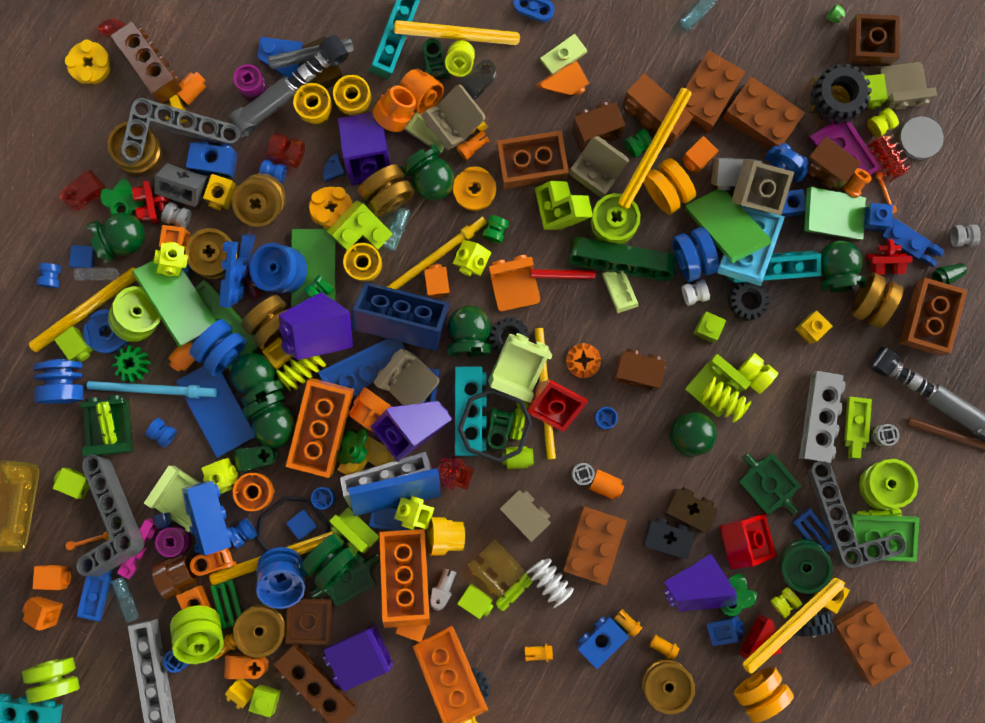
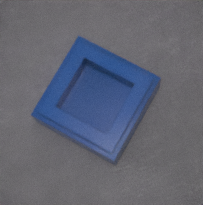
M71 245L69 266L71 268L94 269L95 250L93 246Z
M305 509L286 523L299 541L318 527Z

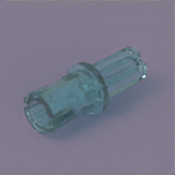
M701 0L697 5L694 4L692 10L680 20L682 27L689 31L700 19L706 17V13L718 0Z
M399 207L393 223L389 225L393 235L384 243V247L388 250L395 251L401 235L406 232L404 228L411 215L407 209Z
M125 577L112 581L111 584L118 599L116 603L120 604L126 622L138 619L139 614L132 599L134 595L130 594Z

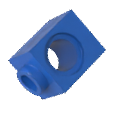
M803 189L788 191L781 216L802 215L806 210V195L804 196ZM788 199L793 200L795 202V208H791L788 206Z
M870 203L866 206L864 230L884 232L892 226L893 205Z

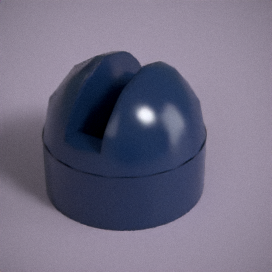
M170 512L152 517L155 527L159 530L170 528L172 524Z

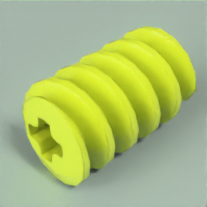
M319 355L298 361L291 358V367L283 364L285 372L277 369L276 373L282 383L291 391L290 387L294 389L299 388L297 381L302 384L306 383L304 375L312 378L311 370L318 373V364L322 367H325L326 364Z
M713 377L702 392V402L704 403L710 399L709 407L712 408L717 404L718 413L725 409L724 417L727 418L732 414V422L734 423L744 415L752 401L745 404L746 397L744 396L737 400L739 394L737 391L730 394L731 387L729 386L722 390L724 383L720 381L715 385L716 377Z

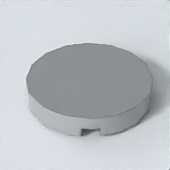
M919 116L912 118L903 125L899 132L898 141L903 148L902 151L912 159L924 160L932 157L940 150L943 145L944 136L941 127L936 121L929 117Z

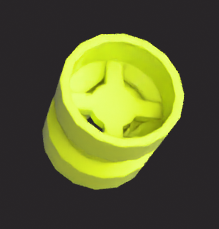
M885 108L878 116L870 118L867 121V125L871 133L880 138L886 134L888 129L892 130L897 127L899 121L891 109Z
M786 587L779 597H774L770 600L773 607L783 618H787L791 610L797 609L802 605L800 599L789 587Z

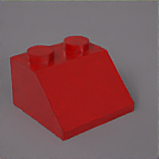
M765 513L720 525L721 538L724 541L726 556L731 569L755 566L777 557Z

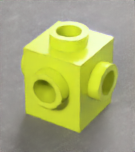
M463 240L453 264L460 268L459 272L467 276L472 274L481 276L491 252L478 243Z
M174 242L162 243L160 251L155 250L154 263L157 264L156 273L179 277L181 269L186 268L188 255H184L185 247L179 246V244Z
M229 458L201 468L204 474L203 480L214 481V484H217L220 494L232 490L231 485L237 481L238 473Z
M411 496L409 500L401 497L394 519L402 521L401 526L412 530L415 529V526L428 529L434 508L424 505L423 499Z

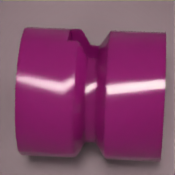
M241 65L234 72V84L245 99L253 101L267 90L265 79L254 65Z
M184 527L165 528L158 533L155 540L157 551L165 557L182 555L190 549L192 544L191 534Z

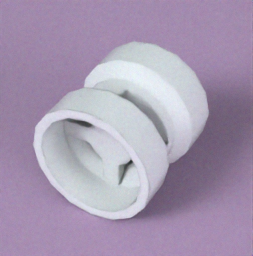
M704 279L697 281L693 285H682V294L687 306L694 305L697 301L704 302L710 300L709 290Z

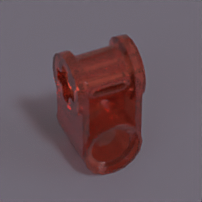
M88 170L62 190L61 199L72 210H81L92 200L101 196L102 189H106V187L93 171Z

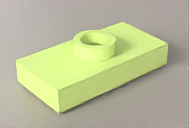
M573 34L542 56L540 61L549 73L553 74L570 62L576 61L585 55L587 49L578 37Z
M416 112L406 126L405 131L428 147L431 144H436L442 153L445 146L440 143L438 137L426 125L421 117L422 114Z
M620 271L621 274L605 272L602 273L617 313L638 307V301L624 271Z

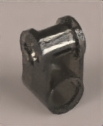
M487 59L480 61L457 85H462L475 101L495 80V64ZM482 70H485V71L490 70V74L485 73V74L483 75V71H482Z

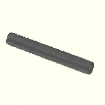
M350 38L340 40L347 52L353 51V43ZM317 45L269 56L268 62L271 69L311 61L315 58L314 55L317 56L320 48Z

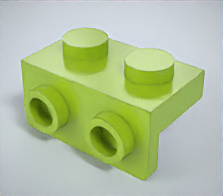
M346 508L339 516L335 514L330 520L333 524L331 529L340 538L344 535L349 540L347 545L356 553L360 550L365 554L379 539V536L358 516H354L350 508Z

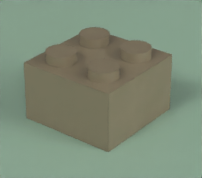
M744 159L731 202L781 215L794 172Z
M518 490L500 507V510L532 542L551 524L548 520L550 515L541 506L537 509L532 502L535 499L526 490L523 492Z

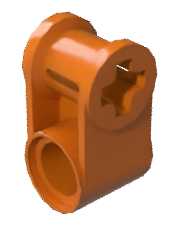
M229 548L208 555L201 554L191 560L190 569L195 575L200 576L237 564L236 561H233ZM199 559H204L207 562L205 571L198 568L197 563Z
M244 653L225 654L224 678L258 679L269 669V661L266 657L254 658ZM257 663L256 665L261 667V669L257 671V667H253V664Z

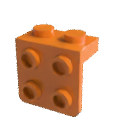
M520 255L514 257V261L505 262V260H498L493 262L492 266H489L496 303L500 312L535 305L540 302L536 278H530V269L534 268L532 257Z

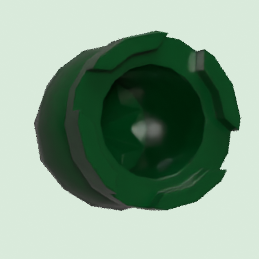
M431 144L429 146L430 150L426 152L423 149L419 150L405 161L406 167L402 166L400 168L406 177L412 176V184L415 191L422 198L429 201H437L446 197L451 192L454 185V173L451 166L445 160L438 158L441 151L437 145Z
M115 213L106 218L103 224L98 220L87 224V230H92L94 238L90 239L91 244L99 259L105 258L103 260L104 264L114 261L115 254L120 256L131 255L140 249L145 240V231L142 223L135 216L128 213Z
M835 241L822 249L820 253L821 274L826 278L825 281L820 283L822 293H825L827 289H830L831 293L852 291L855 285H859L860 288L866 287L865 277L858 275L862 270L863 258L860 250L854 244L847 241Z
M471 305L456 309L449 317L447 326L449 337L453 341L452 344L447 345V355L458 357V353H468V357H483L491 354V345L485 342L491 330L490 320L486 313L479 307Z
M246 353L238 357L234 362L230 376L233 386L238 392L245 394L241 399L245 407L255 401L259 405L264 402L263 399L267 395L278 391L282 393L285 390L281 380H274L275 371L273 365L265 356L259 353Z
M281 391L267 395V401L259 405L255 401L242 410L246 420H253L252 430L254 436L261 444L270 448L282 447L293 438L296 428L295 416L289 408L282 406L286 398L282 395Z
M690 412L679 416L673 421L669 439L676 452L684 456L695 457L704 455L713 448L717 440V430L710 417L703 413Z

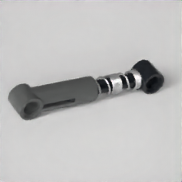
M337 35L324 39L319 45L320 49L317 56L314 55L315 58L310 62L307 61V64H302L296 73L292 72L293 75L291 77L283 76L248 105L235 110L229 115L228 120L239 129L240 138L247 137L255 132L258 124L292 99L303 83L307 84V82L316 77L317 72H322L324 67L327 68L330 65L332 67L338 66L349 57V53Z
M886 347L878 349L868 365L870 369L882 376H892L903 381V385L906 383V386L913 391L917 390L920 392V395L926 396L927 403L971 430V433L980 440L985 441L984 412L942 385L930 384L919 373L911 372L909 367L905 368L903 363L899 361L900 357Z

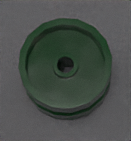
M336 533L323 540L300 566V570L307 577L316 575L314 584L321 591L327 590L337 582L358 558V555L350 547L341 550L344 541Z
M801 538L790 542L780 555L782 574L786 583L792 589L800 593L812 594L821 591L829 584L833 574V565L827 551L821 544L811 539ZM809 564L806 569H803V565Z

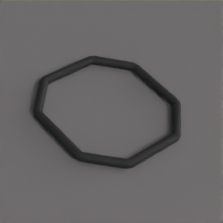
M488 389L472 396L468 400L458 426V431L469 452L495 462H502L520 454L532 425V420L521 399L495 389ZM490 393L519 403L528 421L518 449L500 458L471 448L462 429L472 402Z
M284 496L260 516L257 542L265 552L269 550L261 540L263 519L286 500L307 502L325 524L324 534L329 532V522L313 506L309 498Z

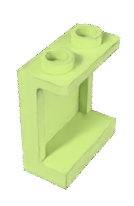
M509 333L488 382L491 388L531 403L534 397L532 392L547 359H551L552 354L548 349L549 347L541 342L534 344L529 342V338L517 333L515 336Z
M168 466L144 504L150 508H156L162 513L170 512L172 520L185 527L187 532H190L189 527L192 526L190 516L186 513L182 488L200 482L176 466Z

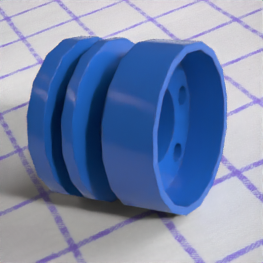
M54 359L35 363L33 370L44 373L34 375V379L44 381L45 385L34 388V403L58 404L83 401V386L73 384V380L83 378V374L72 372L83 369V363L66 359Z
M277 547L266 551L259 558L256 574V592L259 600L264 605L277 609L288 608L298 603L303 597L305 578L304 573L300 570L303 559L298 552L290 548Z

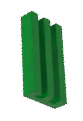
M234 579L210 586L217 612L220 615L222 629L234 626L237 621L234 619L226 585H229L237 617L239 618L243 613ZM218 588L221 589L230 622L226 620Z

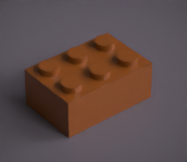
M708 50L685 88L691 92V96L684 107L693 116L690 123L709 133L746 71Z
M644 73L626 92L622 106L626 114L630 117L634 116L640 121L639 124L646 131L650 130L655 135L674 99ZM685 108L664 143L669 148L684 133L693 118Z
M751 76L722 119L770 150L772 147L779 146L780 143H784L805 112Z
M562 130L497 140V152L504 189L568 178L569 171Z
M928 278L915 282L899 344L939 356L951 354L968 290Z
M582 506L562 570L607 585L627 520Z
M865 601L833 620L836 636L867 684L874 686L911 664V661L875 603Z

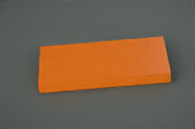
M453 626L412 646L442 723H464L488 711Z

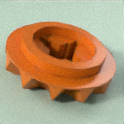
M581 343L569 350L566 364L574 376L588 378L599 370L601 357L599 351L591 344ZM582 351H584L586 358L593 359L586 363L585 370L582 363L574 362V360L581 358Z

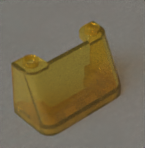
M0 459V552H18L24 549L27 544L39 479V468L34 463Z

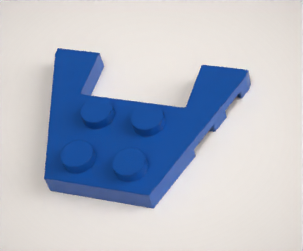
M248 233L242 235L239 258L237 259L238 242L227 241L223 243V251L227 252L226 260L222 261V269L226 270L225 278L221 280L220 306L229 308L244 298V284L249 271V263L256 235Z

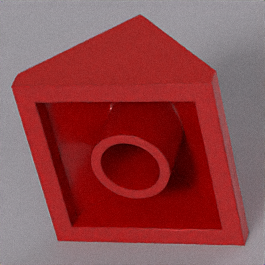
M546 380L538 383L527 411L535 418L564 432L588 403V400L552 380Z
M758 614L738 654L747 659L776 632L773 621ZM781 647L773 655L783 653Z

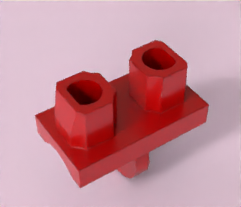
M143 181V186L132 189L135 202L144 200L147 202V207L136 208L137 219L139 221H151L152 225L159 224L155 206H158L159 212H163L165 205L171 201L169 198L157 194L154 198L150 181Z
M887 239L885 245L878 246V252L885 253L866 254V260L870 262L871 273L874 272L878 275L885 274L886 263H892L891 273L905 274L907 263H912V256H907L906 253H895L901 252V245H895L893 239Z

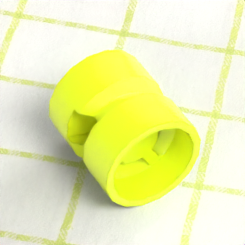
M457 40L449 46L445 60L449 73L457 77L469 74L475 58L473 46L464 40Z
M753 353L741 365L738 372L751 382V388L758 394H761L777 377L778 372L770 365L765 366L763 364L764 360L756 353Z

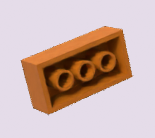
M314 378L307 380L286 467L327 478L333 475L355 389Z
M425 529L379 532L382 620L384 628L430 625Z

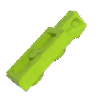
M847 397L844 441L845 446L848 447V458L861 459L862 448L865 449L866 444L869 443L872 399Z

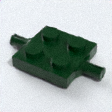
M749 452L741 457L750 468L737 482L766 515H770L776 508L783 506L790 516L794 515V512H797L798 509L791 503L790 499L802 486L773 453H769L763 460L758 462L753 459Z
M358 551L356 553L358 558L354 564L330 588L325 591H321L318 587L310 590L311 594L320 590L312 595L315 599L326 592L337 607L375 586L376 582L371 575L370 567L380 562V558L372 562L379 555L376 553L370 558L365 559Z

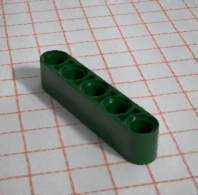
M581 237L572 239L568 259L570 264L578 267L621 274L620 271H624L623 273L626 275L659 281L672 280L676 264V257L672 253Z

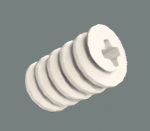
M550 558L541 559L528 569L526 574L534 572L531 580H540L536 587H545L542 595L550 594L548 602L556 601L553 607L556 608L570 597L574 589L572 587L565 588L568 581H560L563 576L561 572L554 574L557 570L556 565L548 567L552 561Z

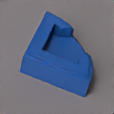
M337 153L331 156L323 171L325 183L345 175Z

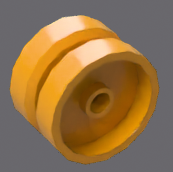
M668 158L660 163L658 171L650 170L643 181L646 190L656 205L668 215L673 214L680 208V202L687 204L696 197V190L689 176L672 158Z
M771 666L756 672L744 680L734 691L733 695L739 704L747 705L745 713L753 723L765 721L778 714L794 698V694L788 685L780 684L782 676L776 667Z

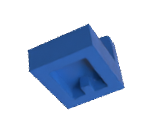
M738 615L730 619L707 623L712 646L739 642L745 632L743 622L739 621Z

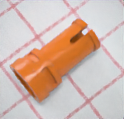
M480 131L470 140L456 146L458 153L465 161L473 156L475 151L489 143L487 136L479 141L485 135L483 131Z

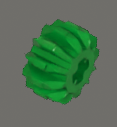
M129 345L127 350L119 349L121 356H113L114 359L118 360L117 363L112 364L113 368H118L114 374L121 376V380L124 382L129 379L131 383H135L137 378L139 380L144 379L143 372L150 373V370L145 368L152 364L151 361L145 360L149 355L146 352L142 353V348L140 347L134 349L133 346ZM130 361L135 363L134 367L128 366Z

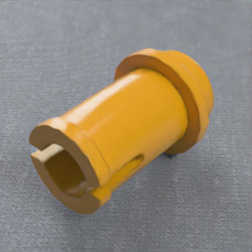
M621 609L613 620L628 632V636L635 637L642 629V626L639 625V621L636 622Z
M234 634L225 635L223 649L214 658L215 660L230 650L234 651L237 649Z
M657 634L649 646L667 656L666 659L674 660L680 649L676 643L671 644Z
M548 644L536 647L526 646V661L546 660V662H549L550 659H553L552 646H548Z

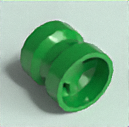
M641 129L635 137L630 136L624 142L629 153L634 158H637L642 154V151L648 149L652 138L645 129Z
M490 215L487 221L488 227L484 229L482 237L502 244L504 240L503 233L508 229L509 221Z
M321 275L314 279L312 285H307L303 289L310 297L319 294L316 288L325 295H330L334 291Z

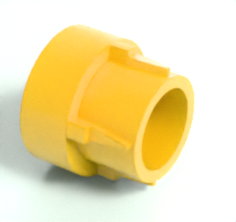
M347 75L336 82L333 88V98L340 111L354 116L366 112L371 102V92L363 78L357 75ZM351 93H358L354 99L347 98Z
M317 83L304 84L294 95L293 104L295 110L303 121L312 124L328 121L332 110V100L328 91L322 85ZM318 100V104L315 107L307 106L310 102Z
M354 244L344 255L343 264L346 272L352 279L358 282L374 281L382 269L381 256L377 249L370 244ZM360 258H367L369 263L366 267L360 268L357 266Z
M431 517L427 529L428 554L430 556H445L448 551H463L465 545L464 523L446 520L445 517Z

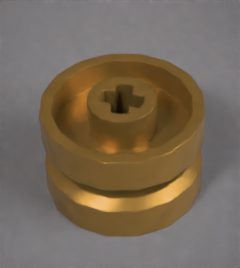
M127 122L117 125L110 133L107 141L108 152L112 159L121 169L131 175L141 176L153 172L161 162L163 151L162 145L152 130L148 127L143 153L136 164L128 165L120 158V150ZM133 127L130 129L132 135H142L139 128ZM128 148L125 150L128 157L134 158L137 156V152L134 149Z
M397 164L377 171L368 177L358 188L362 198L365 201H370L369 209L376 217L384 216L405 204L415 193L410 182L403 181L405 174Z
M264 173L249 176L235 189L232 196V207L236 216L245 224L254 227L269 225L282 212L286 204V192L283 185L277 178Z
M206 228L197 231L186 244L185 255H188L187 263L196 273L208 280H223L226 270L222 269V261L226 260L227 252L223 251V243L232 241V239L218 229ZM237 247L236 259L239 258L238 247Z
M873 272L866 279V287L860 288L853 301L850 315L860 320L868 317V324L881 329L895 312L903 294V286L892 281L885 285V278Z
M273 295L258 304L241 322V327L248 335L255 334L253 341L261 350L266 349L279 337L282 339L279 330V315L287 310H284L286 304L278 295Z
M264 604L254 605L246 609L237 619L233 629L234 641L238 649L245 655L254 658L265 657L274 653L281 645L285 636L286 622L282 613L276 608H271ZM257 627H261L264 632L262 635L260 632L255 631Z
M659 659L652 662L643 673L641 688L645 698L657 711L664 714H677L684 711L692 703L695 695V683L692 675L679 662L672 659ZM671 683V687L667 686V690H665L666 684Z

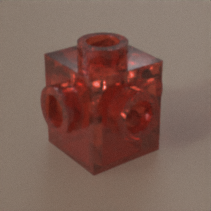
M454 456L452 460L443 457L438 467L439 479L443 481L442 486L454 490L455 486L467 490L475 469L465 466V460Z

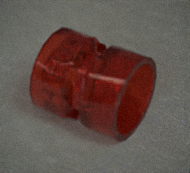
M274 133L268 144L267 159L277 163L284 161L286 166L297 169L304 156L305 142L294 138L288 140L287 136Z

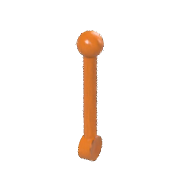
M878 171L874 175L875 179L879 181L887 204L892 205L882 179L883 173ZM893 205V213H895L897 208Z
M108 531L104 532L103 535L78 542L69 541L66 543V549L74 550L76 546L101 539L109 540Z

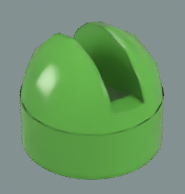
M835 4L827 14L826 19L832 23H840L842 20L839 17H845V10L838 4Z

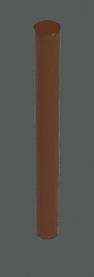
M909 417L907 420L908 426L985 450V441L912 417Z

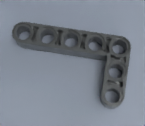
M139 98L133 102L129 112L120 150V158L128 165L136 164L143 153L149 126L193 139L207 141L218 146L219 144L233 146L238 141L240 132L233 124ZM142 106L146 109L147 114L139 115L135 108ZM158 113L167 114L169 120L166 122L161 121L158 118ZM180 120H188L191 124V127H182V125L180 124ZM202 126H209L212 129V134L204 133ZM137 127L141 130L142 135L134 136L130 129ZM223 132H230L233 135V140L225 139ZM132 148L137 152V156L130 158L126 155L125 150Z
M89 455L84 458L82 469L110 539L80 557L76 568L81 575L100 577L139 554L143 549L144 541L112 462L105 457Z
M818 461L809 467L808 477L837 562L842 568H856L900 555L906 550V542L899 535H891L859 545L831 465L826 461ZM816 467H821L824 470V477L816 475ZM823 488L831 490V499L824 497ZM831 509L838 511L839 519L837 521L831 518ZM840 530L844 531L847 535L845 542H841L838 539L837 534ZM890 540H894L897 544L895 552L889 548ZM869 546H872L876 551L874 558L867 554ZM847 552L853 554V564H849L845 560Z

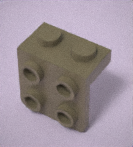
M920 62L884 66L879 71V74H884L888 96V99L884 102L885 108L900 110L908 106L923 107L929 105L937 96L936 87H926L923 65Z
M462 85L455 86L438 106L425 110L421 115L426 125L434 132L440 143L447 150L461 144L485 120V114Z
M596 136L589 141L582 154L570 168L569 175L600 198H603L629 163V159L622 152L609 145L604 139Z
M400 349L392 355L391 361L387 366L378 372L377 378L373 383L378 388L389 391L404 406L423 403L439 384V378L412 352Z

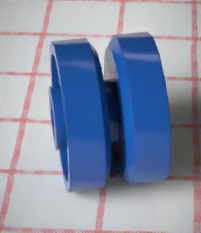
M704 227L692 230L690 237L682 233L672 238L676 262L687 282L699 279L701 272L706 276L718 272L719 260L711 236Z
M266 243L253 254L250 261V275L252 281L260 289L279 294H291L303 285L307 276V263L304 256L294 248L277 243Z
M220 319L210 325L196 339L190 348L189 355L197 362H204V369L210 375L216 376L235 361L245 348L247 340L239 333L232 334V326L224 319Z

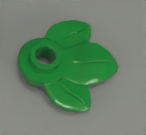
M126 179L120 180L113 191L109 189H102L101 201L104 206L110 209L111 215L118 213V209L121 207L125 208L124 213L132 215L136 208H141L144 204V201H134L132 187Z
M363 427L358 433L349 430L344 434L341 442L343 449L337 457L341 464L345 465L349 462L360 464L365 460L367 449L364 445L368 439L367 428Z
M742 573L735 574L729 579L737 593L736 607L734 609L720 607L721 611L730 617L737 616L742 609L750 608L757 598V592L747 590V580Z

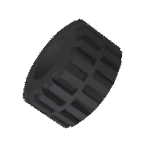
M836 64L834 68L831 66L823 72L814 83L813 89L810 92V97H813L810 100V104L815 105L813 111L814 113L819 112L821 120L826 118V122L829 124L835 121V125H840L842 122L845 124L856 118L865 109L866 104L870 101L871 97L868 95L872 92V89L868 87L870 84L869 79L865 80L864 78L866 74L863 71L859 73L858 67L854 66L852 69L850 64H845L843 67L841 64ZM831 86H841L846 89L850 96V103L836 101L831 94Z

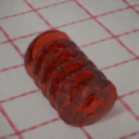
M893 134L884 135L867 146L868 148L874 147L871 152L872 155L879 154L876 159L877 162L884 161L881 165V170L889 169L885 176H893L890 183L906 174L913 166L912 163L904 164L908 159L907 156L899 157L903 152V149L895 150L899 143H890V140L894 137Z

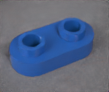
M549 0L513 1L514 10L518 14L538 22H549L554 16V5ZM526 3L528 6L521 7L520 4ZM545 10L547 14L542 15L540 11Z

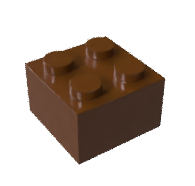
M856 14L849 23L848 64L891 66L897 61L900 47V16Z
M616 101L610 104L609 102H603L594 110L589 111L585 109L576 114L572 132L581 153L589 141L596 136L604 139L607 143L621 138L625 123Z
M825 136L807 157L809 165L807 166L808 172L805 176L817 181L822 189L836 192L849 180L861 162Z
M627 349V351H622L618 355L612 381L656 391L661 387L667 362L661 361L662 357L649 354L648 357L640 355V351Z

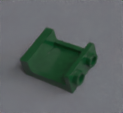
M122 395L108 396V400L100 401V398L96 397L87 398L85 403H79V408H83L86 436V447H82V456L134 452L130 401L128 399L122 398ZM100 402H108L110 405L109 413L112 414L115 428L113 433H116L117 442L114 444L105 445L102 436L104 434L101 433L98 419L100 414H97L96 405Z

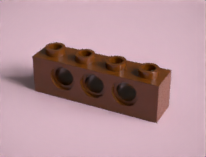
M131 21L111 35L159 103L163 104L182 90L177 83L180 80L173 69L168 71L167 67L170 65L162 54L157 56L156 53L159 50L152 40L146 41L149 36L141 26L137 28Z
M294 644L274 664L277 668L275 671L278 676L283 680L287 679L292 684L291 689L298 696L302 695L308 701L306 704L313 712L316 713L318 711L321 714L324 723H345L359 708L340 687L337 688L334 681L299 644ZM296 666L304 669L303 677L295 675L294 668ZM310 683H317L320 686V692L313 693L309 688ZM332 699L336 703V708L328 709L325 706V700Z

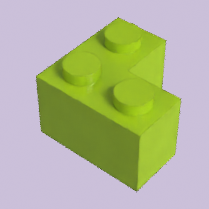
M549 181L535 188L544 230H562L593 217L589 197L570 195L568 182Z
M357 200L326 231L346 250H349L361 236L378 250L393 235L363 203Z

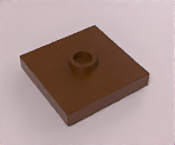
M301 598L298 603L286 609L285 644L330 645L333 600Z

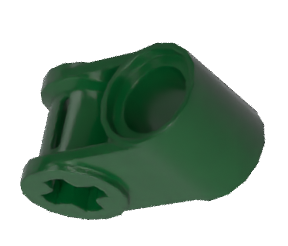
M435 38L426 40L423 44L426 72L436 80L441 78L450 79L445 65L441 42ZM430 48L438 49V52L434 55L429 54L427 51Z
M493 407L487 444L491 450L500 451L505 448L509 431H511L514 411L508 413ZM494 435H500L503 438V444L494 446L491 443V438Z
M267 446L233 450L237 472L272 466L279 458L278 451ZM270 453V457L263 459V455Z

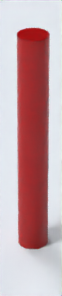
M530 269V278L595 279V271Z

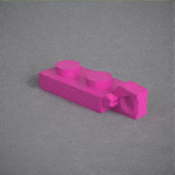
M153 518L145 520L139 530L144 545L148 539H153L158 530L154 525ZM143 546L139 554L122 563L117 574L130 579L137 570L136 560H141L147 548Z

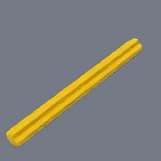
M398 20L394 23V33L509 45H518L520 41V34L518 32Z
M685 88L680 89L618 201L621 207L626 209L630 207L691 96L689 90Z
M130 268L29 342V347L34 352H39L59 335L75 326L123 289L127 288L136 281L132 274L135 268Z
M331 531L285 548H290L298 552L299 555L313 551L323 540L335 532ZM261 556L211 573L209 577L212 585L256 571L257 563Z
M833 578L825 588L810 599L743 662L744 669L750 674L754 673L843 589L842 582Z

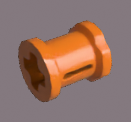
M857 168L850 181L843 185V190L850 196L857 198L861 195L862 188L872 178L868 172Z

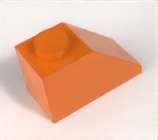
M573 61L537 83L536 86L539 89L566 96L573 94L575 97L585 91L584 87L589 82L578 62Z
M40 596L32 597L23 607V621L39 631L56 626L63 603Z

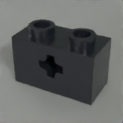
M657 517L655 521L649 520L642 546L688 560L695 533L689 532L690 527L677 524L676 528L668 526L669 521ZM670 533L674 539L673 541L669 540L667 544V540L663 537L664 534Z

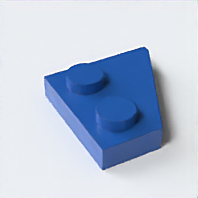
M260 37L257 58L265 65L270 66L268 62L269 56L303 49L302 46L304 44L299 41ZM301 63L274 70L289 78L293 75L292 72L296 73L298 71L297 69L301 66Z

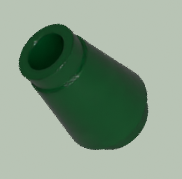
M963 263L938 267L932 272V280L951 285L967 274V268Z

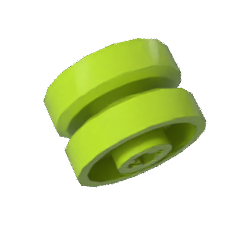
M613 193L604 196L597 202L592 212L593 217L590 220V227L594 237L599 241L622 245L627 243L633 237L640 224L641 214L638 205L632 201L630 207L626 209L618 204L622 194Z
M137 286L123 289L117 294L108 313V323L111 330L119 338L131 342L147 339L155 331L161 320L142 288Z
M887 459L874 463L863 471L860 476L859 489L864 501L872 508L882 511L904 507L913 501L917 495L918 480L913 469L904 461Z
M197 605L179 611L172 618L170 623L173 655L179 661L186 664H200L214 659L221 653L224 642L220 615L216 610L208 606Z
M74 658L55 659L21 671L23 683H40L26 691L28 703L48 700L80 689L78 677L68 676L62 678V675L75 670Z

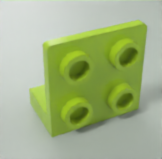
M716 354L707 362L685 390L716 417H720L725 409L718 413L717 404L712 408L709 407L710 399L704 403L702 402V392L710 380L716 377L715 385L722 381L724 383L722 390L728 386L731 387L730 394L735 391L740 393L746 390L751 382L721 356Z

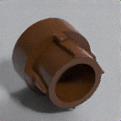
M180 555L173 559L170 557L152 565L151 572L154 583L165 600L172 599L197 584V575L191 571V561L187 556Z

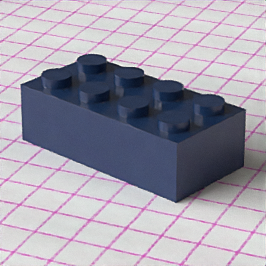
M364 282L352 311L351 329L437 351L446 325L450 303Z

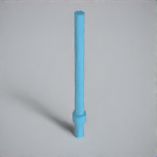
M97 381L87 382L88 390L185 395L189 398L217 396L216 388H200L199 385L182 387Z

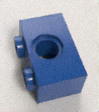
M207 141L191 142L186 168L198 174L209 176L214 174L223 178L233 179L238 154L232 149V146L227 144L213 146ZM217 155V159L214 162L208 163L210 156Z
M609 615L606 618L600 617L593 625L595 628L589 634L585 632L577 641L579 643L576 646L577 649L596 669L629 638ZM598 635H605L607 637V642L603 646L595 644V639Z

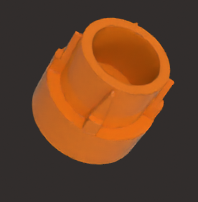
M418 68L409 71L402 78L399 85L407 88L416 99L415 105H417L415 110L419 114H423L425 110L435 107L441 100L444 92V87L438 80Z
M393 86L384 95H381L373 108V116L383 128L392 132H400L405 129L414 115L413 111L417 107L415 105L416 99L407 88Z
M364 387L353 402L354 405L348 414L365 428L374 432L370 426L386 409L392 406Z
M247 473L235 482L233 498L236 504L243 510L259 511L270 504L275 490L271 481L265 475ZM253 485L259 491L258 496L254 499L248 494L249 488Z

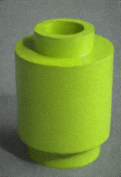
M523 446L520 454L502 461V465H507V470L528 468V466H534L533 448ZM506 447V452H502V456L516 451L518 447Z

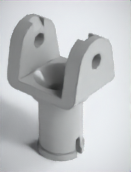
M443 568L437 587L434 586L432 588L430 606L435 611L442 610L451 597V592L449 591L457 574L452 570L450 575L447 576L449 569Z

